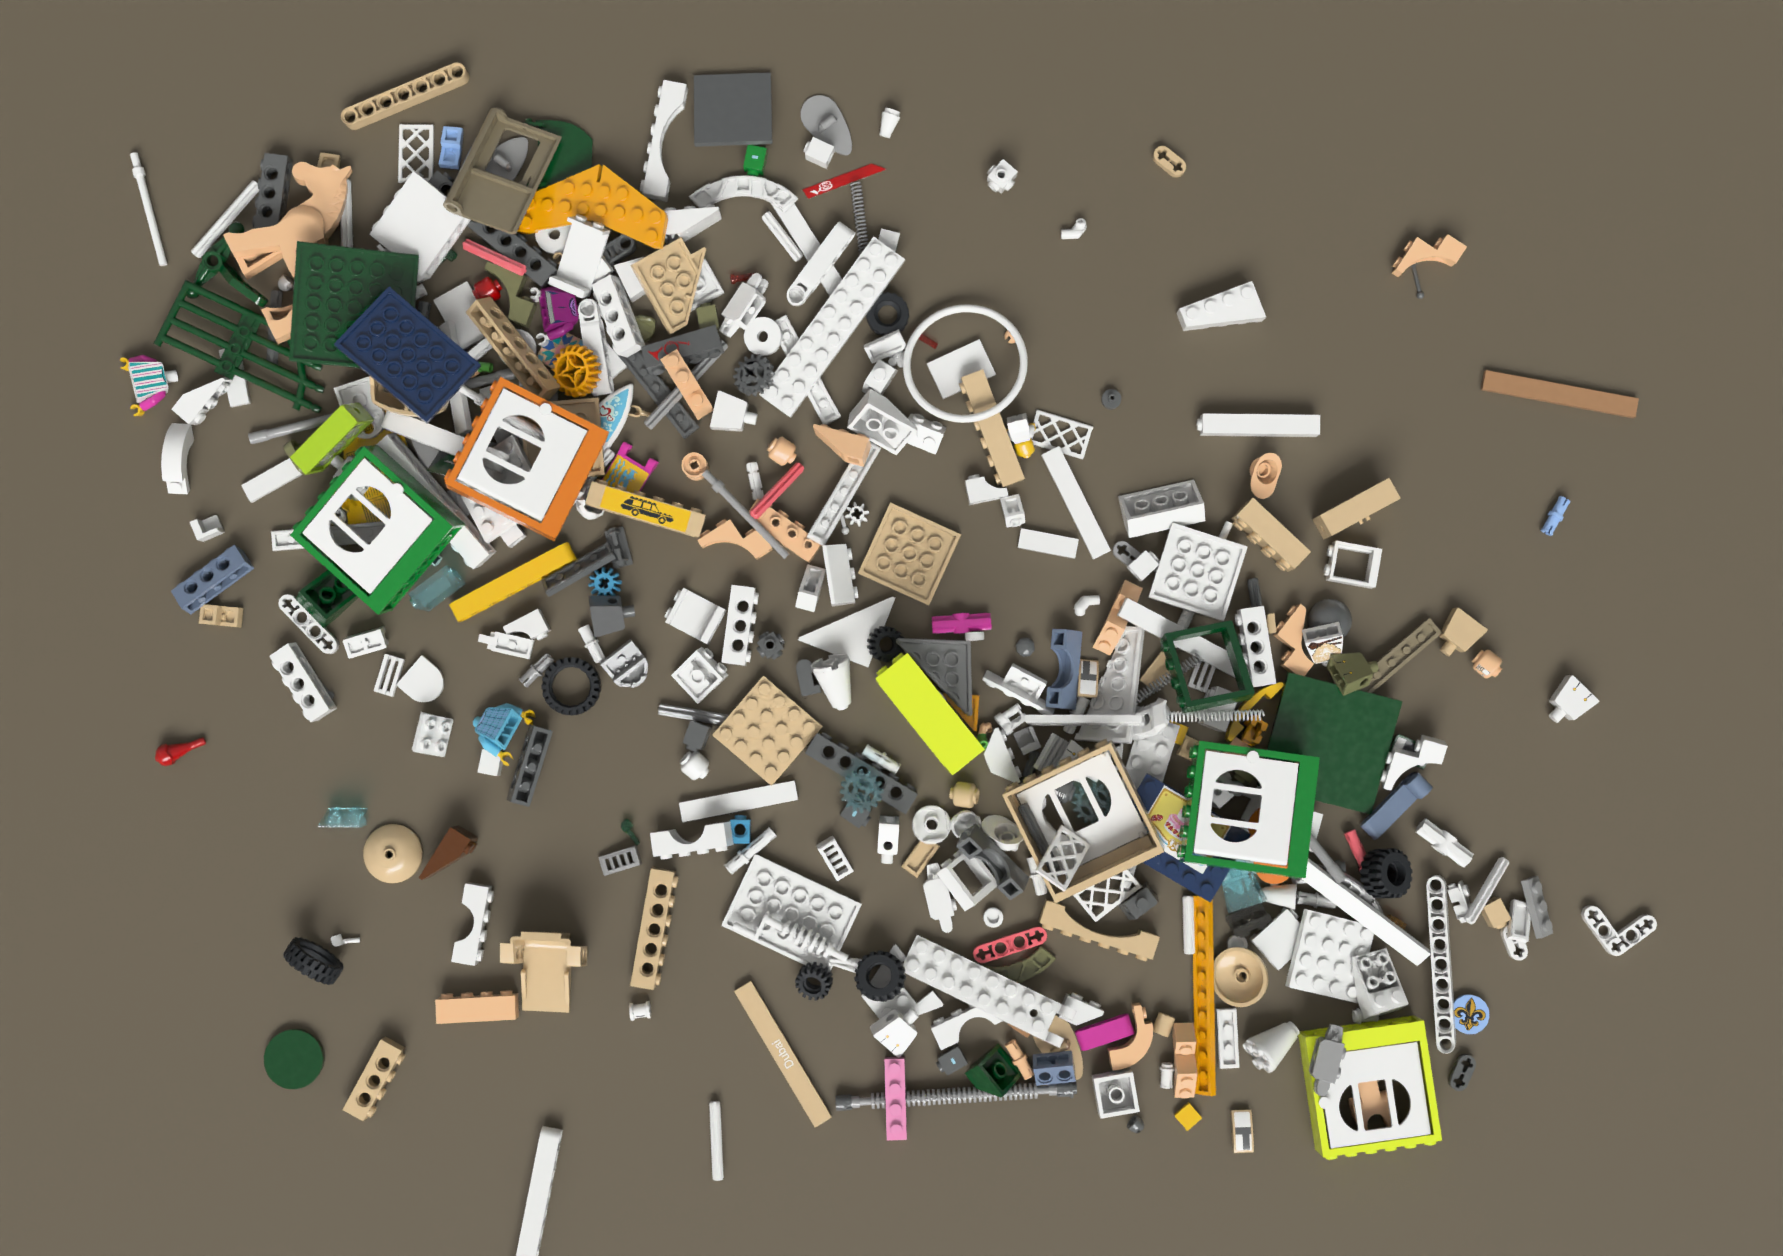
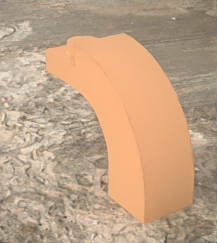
M1139 1002L1131 1004L1135 1022V1033L1132 1038L1124 1045L1107 1048L1110 1067L1113 1071L1124 1069L1137 1063L1146 1054L1151 1045L1153 1023L1151 1021H1144V1019H1147L1146 1009Z

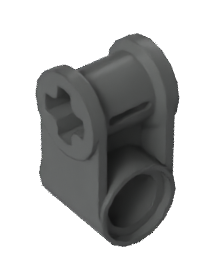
M622 234L611 242L606 243L603 256L613 267L633 254L637 249V244L633 238ZM625 241H631L629 248L624 249L622 247Z

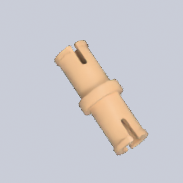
M1016 1039L1006 1043L1005 1047L1013 1058L1012 1062L1014 1065H1017L1024 1080L1034 1076V1071L1027 1061L1028 1057L1026 1054H1023Z

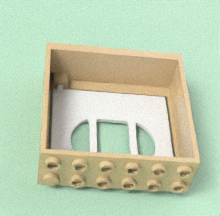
M1107 739L1099 741L1095 745L1096 748L1089 750L1087 747L1077 752V757L1073 759L1071 756L1060 760L1059 765L1056 767L1053 764L1042 769L1041 774L1036 776L1033 773L1025 777L1023 783L1019 785L1018 782H1014L1006 786V791L1002 794L1037 867L1042 860V856L1018 810L1020 804L1015 794L1021 804L1028 803L1048 845H1050L1057 832L1048 826L1043 817L1042 805L1047 794L1050 795L1064 826L1090 844L1080 863L1081 866L1078 867L1066 891L1063 892L1043 877L1055 903L1164 852L1165 847L1112 740L1107 741ZM1107 750L1110 751V753H1111V755H1112V757H1113V760H1114V762H1115V764H1116V766H1117V768H1118V770H1119V772H1120V774H1121V776H1122V778H1123V780H1124V782H1125V784H1126V786H1127V788H1128V790H1129V792H1130V794H1131V796H1132V798H1133V800H1134V802H1135V804H1136V806H1137V808H1138V810H1139V812H1140V814H1141V816H1142V818H1143V820H1144V822H1145V824H1146V826H1147V829H1148V831H1149V834H1147V831H1146V829H1145V827H1144V825H1143V823H1142V821H1141V819H1140V817H1139V815H1138V813H1137V811H1136V809H1135V807H1134V805H1133V803H1132V801H1131V799H1130V796H1129V794H1128V792H1127V790H1126V788H1125V786H1124V784H1123V782H1122V780H1121V778H1120V776H1119V774H1118V772H1117V770H1116V768H1115V766H1114V764H1113V762H1112V760H1111V758H1110V756H1109ZM1086 775L1101 780L1108 788L1111 795V807L1107 816L1103 815L1085 778ZM1075 779L1080 780L1099 821L1078 831L1073 830L1054 791ZM1061 834L1059 836L1060 842L1069 841L1067 835ZM1076 843L1074 844L1076 852L1080 854L1084 847ZM1070 844L1062 845L1064 856L1073 855ZM1057 846L1053 847L1052 853L1054 857H1060ZM1074 858L1065 859L1068 870L1072 869L1075 864ZM1058 860L1061 871H1064L1061 860ZM1044 863L1042 870L1046 873H1050L1046 864ZM1063 874L1057 877L1058 881L1064 884L1066 875Z

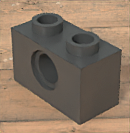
M690 720L682 743L687 744V749L699 752V749H705L712 727Z

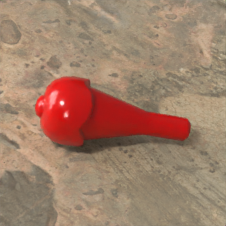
M202 737L188 743L171 745L165 743L156 749L155 760L162 766L173 765L176 760L192 749L206 745V740Z

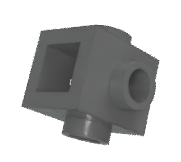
M767 631L759 636L760 640L757 642L759 646L756 649L762 658L766 656L767 659L772 658L775 660L783 654L782 651L785 649L783 644H785V641L779 633L776 635L774 632L769 633ZM769 641L774 643L772 649H768L766 646Z

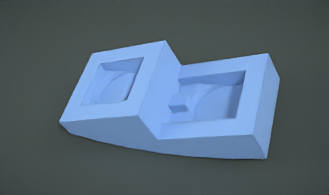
M443 126L439 166L440 168L459 170L463 144V128Z

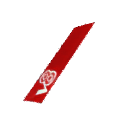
M869 164L805 188L803 192L809 199L886 169Z

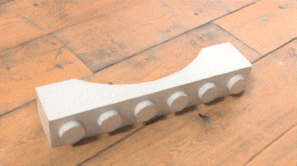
M663 80V85L659 86L658 89L660 101L659 105L656 104L654 111L656 122L655 124L652 123L651 126L653 138L652 142L648 143L647 148L649 160L645 161L644 173H646V176L640 185V191L648 199L664 202L668 200L671 183L663 167L662 144L669 125L685 109L688 88L687 84Z

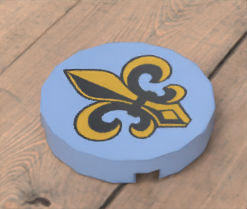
M1464 994L1454 1000L1455 1028L1465 1034H1476L1482 1031L1489 1020V1009L1486 1003L1480 997L1472 994Z

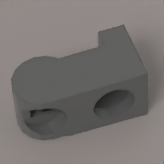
M807 659L800 660L796 665L802 697L822 693L820 685H814L812 663Z

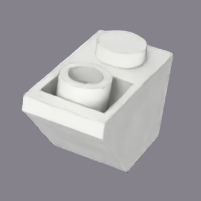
M1072 992L1071 995L1066 993L1062 1005L1077 1011L1073 1020H1069L1059 1014L1057 1016L1077 1026L1102 1016L1104 1011L1100 1008V1004L1092 1000L1087 1003L1082 1000V996Z

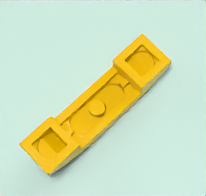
M1278 682L1259 689L1250 700L1244 701L1237 710L1248 711L1263 696L1267 699H1272L1284 684ZM1238 713L1237 721H1235V715H1233V721H1230L1225 735V740L1231 742L1244 728L1239 723Z

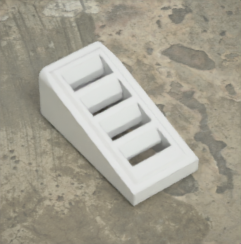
M833 836L816 845L837 881L853 872L851 865ZM831 845H834L832 848L828 849L827 851H825V852L823 851V850H825L826 848L830 847ZM838 851V854H836V855H834V856H832L831 858L828 859L827 856H829V855H831L832 853ZM842 858V861L832 866L831 863ZM843 865L847 866L846 868L836 873V869L840 868Z

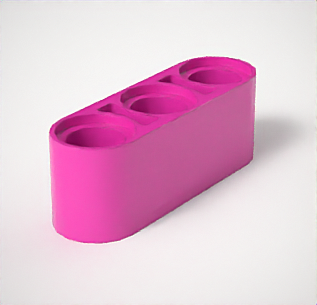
M1128 1013L1075 1031L1081 1051H1086L1135 1033Z

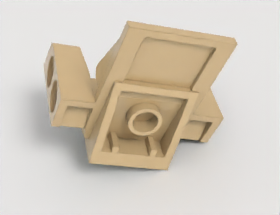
M537 931L521 932V936L511 937L510 942L500 943V963H523V969H521L522 1010L570 1013L571 966H587L588 946L571 945L570 933Z

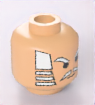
M1481 650L1472 660L1474 663L1473 669L1485 679L1491 676L1496 677L1502 670L1500 667L1502 659L1491 650Z

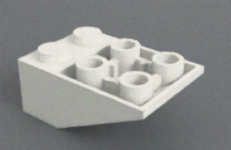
M708 204L704 205L703 208H696L695 206H686L681 210H676V208L672 207L665 208L664 212L668 215V224L664 241L667 244L679 238H682L684 242L722 219L719 207Z
M1387 948L1351 958L1357 1001L1365 1020L1398 1011L1409 1004Z

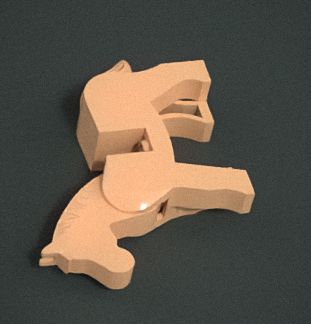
M306 162L296 163L292 168V174L298 184L307 186L309 193L312 195L311 198L289 210L281 221L274 226L251 229L244 233L228 232L223 234L247 280L284 258L294 278L297 241L329 245L328 239L338 227L345 209L348 194L347 179L352 174L351 166L339 169L332 164L331 167L318 168ZM292 305L282 308L266 307L261 309L277 343L280 344L289 340L291 335Z

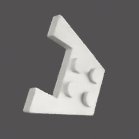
M895 944L889 953L903 962L906 956ZM881 965L870 983L876 988L886 987L891 980L890 969L885 965ZM902 988L900 990L901 993L896 995L894 999L887 1000L886 1002L873 1001L862 995V998L879 1019L893 1009H897L904 1015L912 1008L918 1015H921L944 1005L933 990L918 1002H915L905 988Z

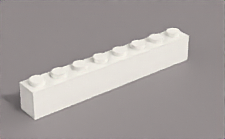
M396 433L387 434L376 444L465 523L450 543L453 550L459 552L464 558L463 560L467 566L472 567V569L478 568L497 552L490 543L484 541L480 531Z

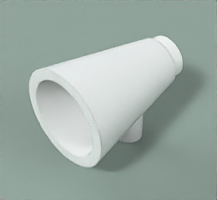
M1297 883L1287 885L1270 884L1269 887L1260 888L1259 899L1295 910Z

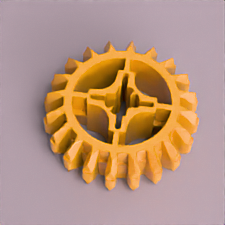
M574 344L560 349V353L555 355L557 360L552 361L555 368L551 370L555 372L553 378L560 385L559 391L565 392L567 396L584 397L592 393L593 388L598 387L596 382L601 380L598 377V374L602 373L601 370H598L601 363L596 362L598 356L593 355V350L580 344Z

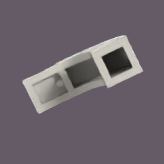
M172 423L164 439L161 467L162 479L167 483L168 493L188 494L190 491L187 475V456L194 442L192 426L189 424Z

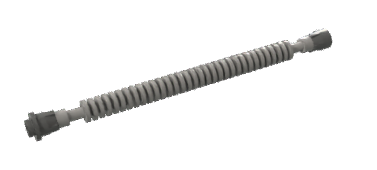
M1076 1082L1048 1084V1086H1036V1083H1033L1034 1087H1032V1083H1028L1027 1087V1084L1023 1083L1022 1087L1020 1083L1018 1088L1014 1084L1013 1088H1010L1003 1097L1004 1101H1007V1096H1009V1100H1012V1096H1014V1100H1017V1096H1019V1100H1022V1095H1024V1099H1028L1027 1095H1029V1099H1033V1095L1035 1099H1038V1094H1049V1096L1057 1095V1097H1070L1072 1099L1073 1094H1077ZM973 1086V1091H971L970 1087H967L968 1091H966L965 1087H962L963 1091H960V1087H957V1092H955V1088H952V1092H950V1088H947V1092H945V1088H942L941 1093L940 1089H937V1093H935V1089H932V1093H930V1089H927V1093H925V1090H922V1094H920V1090H917V1094H915V1090H912V1094L907 1091L906 1103L908 1107H910L911 1102L913 1106H915V1102L918 1103V1106H921L920 1102H923V1106H926L925 1102L927 1101L928 1105H931L930 1101H933V1105H936V1101H938V1105H941V1101H943L944 1105L946 1100H948V1104H951V1100H953V1104H956V1100L960 1104L961 1099H963V1103H966V1099H968L969 1103H971V1099L976 1103V1098H978L979 1102H982V1098L984 1102H987V1098H989V1102H991L992 1097H994V1101H997V1096L979 1089L976 1090L975 1086ZM877 1092L876 1097H874V1093H871V1097L862 1098L852 1096L851 1094L835 1096L836 1111L852 1110V1108H860L863 1105H872V1109H875V1105H877V1109H880V1104H882V1108H885L886 1104L884 1092H881V1096Z

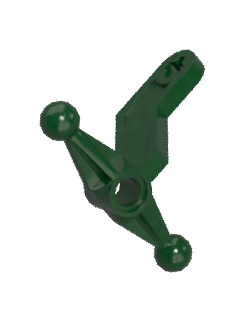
M232 222L229 226V232L244 233L245 228L240 222ZM222 238L203 255L194 284L202 286L220 272L228 284L257 305L265 307L269 300L246 283L237 270L226 263L231 250L225 238ZM213 255L218 258L216 266L211 263V256ZM191 290L187 294V297L190 299H196L199 294Z

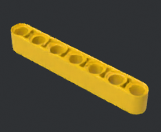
M569 542L563 543L453 601L449 606L457 621L462 622L557 572L577 560V557Z

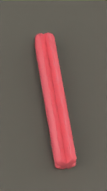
M466 239L462 243L464 250L515 274L523 276L527 272L526 265L470 239Z
M799 462L795 463L750 510V515L754 519H758L803 472L804 466Z

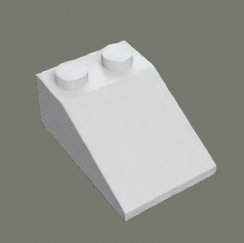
M869 389L850 412L847 426L848 429L857 434L867 436L871 442L895 455L901 451L918 431V428L886 397L872 389Z

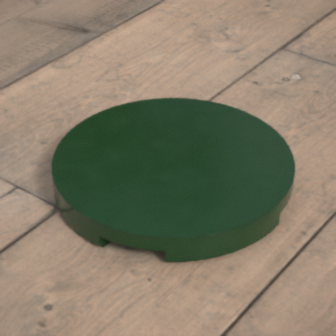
M289 1029L279 1033L269 1042L264 1053V1067L267 1075L275 1084L285 1089H300L311 1084L319 1076L325 1061L324 1050L320 1041L302 1029Z

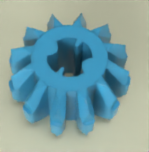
M605 567L601 569L602 574L595 570L594 572L597 577H589L591 580H594V583H589L588 586L595 587L591 593L596 594L598 592L597 596H603V594L604 596H609V594L616 596L613 591L620 592L621 589L616 587V585L622 584L621 580H615L620 576L619 573L612 575L614 569L610 568L607 572ZM603 579L606 580V581H608V579H609V582L607 583V584H608V588H606V587H604V586L601 587V586L603 585V582H602Z

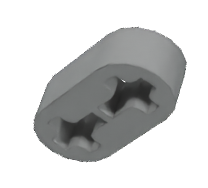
M1125 541L1117 542L1112 551L1113 555L1126 566L1133 562L1130 556L1136 559L1141 554ZM1124 545L1126 547L1125 552L1129 554L1128 557L1124 553L1119 555L1117 553L1119 551L1117 546L1122 547Z

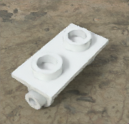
M1460 880L1458 886L1455 883L1447 885L1449 888L1447 892L1452 903L1459 901L1460 904L1453 906L1457 920H1460V923L1466 922L1464 916L1471 906L1468 898L1470 892L1468 886L1464 885L1463 881Z

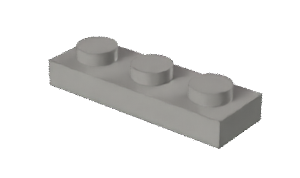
M1532 876L1522 880L1521 884L1536 939L1553 934L1552 922L1549 919L1547 903L1544 900L1539 877Z

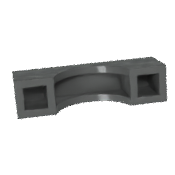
M974 824L961 834L956 847L969 860L978 858L984 861L994 873L997 888L1009 900L1024 892L1029 877L977 824Z

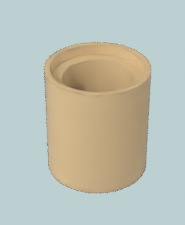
M1159 1012L1153 1025V1032L1169 1037L1175 1018Z

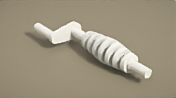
M769 911L765 913L757 932L737 922L732 927L733 930L757 942L765 924H768L780 930L783 937L786 933L789 934L787 940L790 942L795 937L794 944L798 946L800 940L803 941L801 946L803 950L809 944V952H812L815 947L817 948L816 954L820 955L821 951L825 952L823 957L826 958L828 955H831L846 962L849 956L835 949L833 942L830 941L829 945L825 944L827 940L825 937H823L822 941H819V933H816L814 938L811 937L814 930L810 929L805 934V926H802L799 931L797 930L799 924L795 923L792 928L790 927V921L782 923L770 917L771 912Z

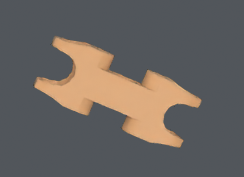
M1377 1080L1358 1083L1364 1129L1368 1130V1120L1374 1114H1380L1386 1127H1390L1391 1119L1386 1090L1379 1091ZM1349 1098L1351 1115L1357 1124L1353 1098Z

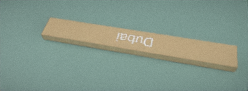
M749 981L734 990L814 1127L832 1118V1115L753 982Z

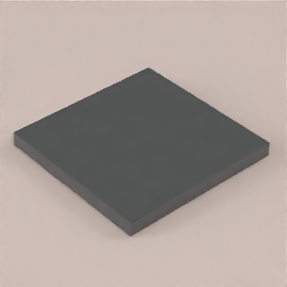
M771 73L694 75L695 147L772 144Z

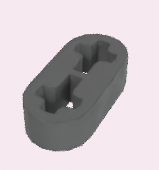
M1461 1054L1453 1065L1448 1077V1084L1456 1091H1463L1468 1086L1476 1067V1061L1472 1056ZM1468 1058L1470 1066L1464 1067L1462 1061H1466ZM1460 1077L1462 1084H1457L1456 1086L1454 1079Z

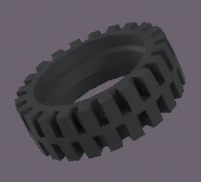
M573 657L560 659L549 666V669L546 670L542 678V695L546 703L558 713L564 715L582 714L590 710L599 699L601 692L599 674L585 660ZM570 667L581 669L590 680L589 695L583 702L573 706L565 705L558 701L552 687L558 672Z
M301 937L293 938L283 953L286 962H289L290 966L295 967V970L322 984H334L344 969L343 963L333 953H329L322 946Z

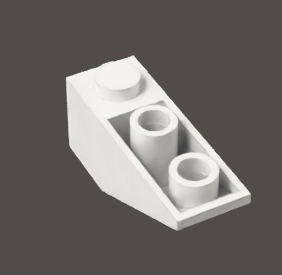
M220 378L187 392L181 396L172 410L189 425L201 424L206 418V413L217 405L218 398L229 390V385L233 380Z

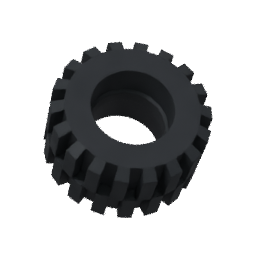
M1396 848L1374 849L1363 857L1364 861L1361 862L1362 869H1360L1362 877L1360 879L1364 884L1363 888L1367 890L1369 895L1379 899L1400 898L1407 893V889H1410V882L1413 880V877H1411L1413 869H1411V862L1407 860L1408 857L1406 854H1403V851Z
M884 951L869 952V955H864L863 959L857 963L858 967L857 969L855 968L854 972L856 973L854 980L857 983V989L861 991L863 996L873 1001L886 1002L887 1000L894 999L905 986L904 980H906V975L902 962L893 954ZM879 964L887 966L891 971V980L884 988L874 987L869 979L871 970Z

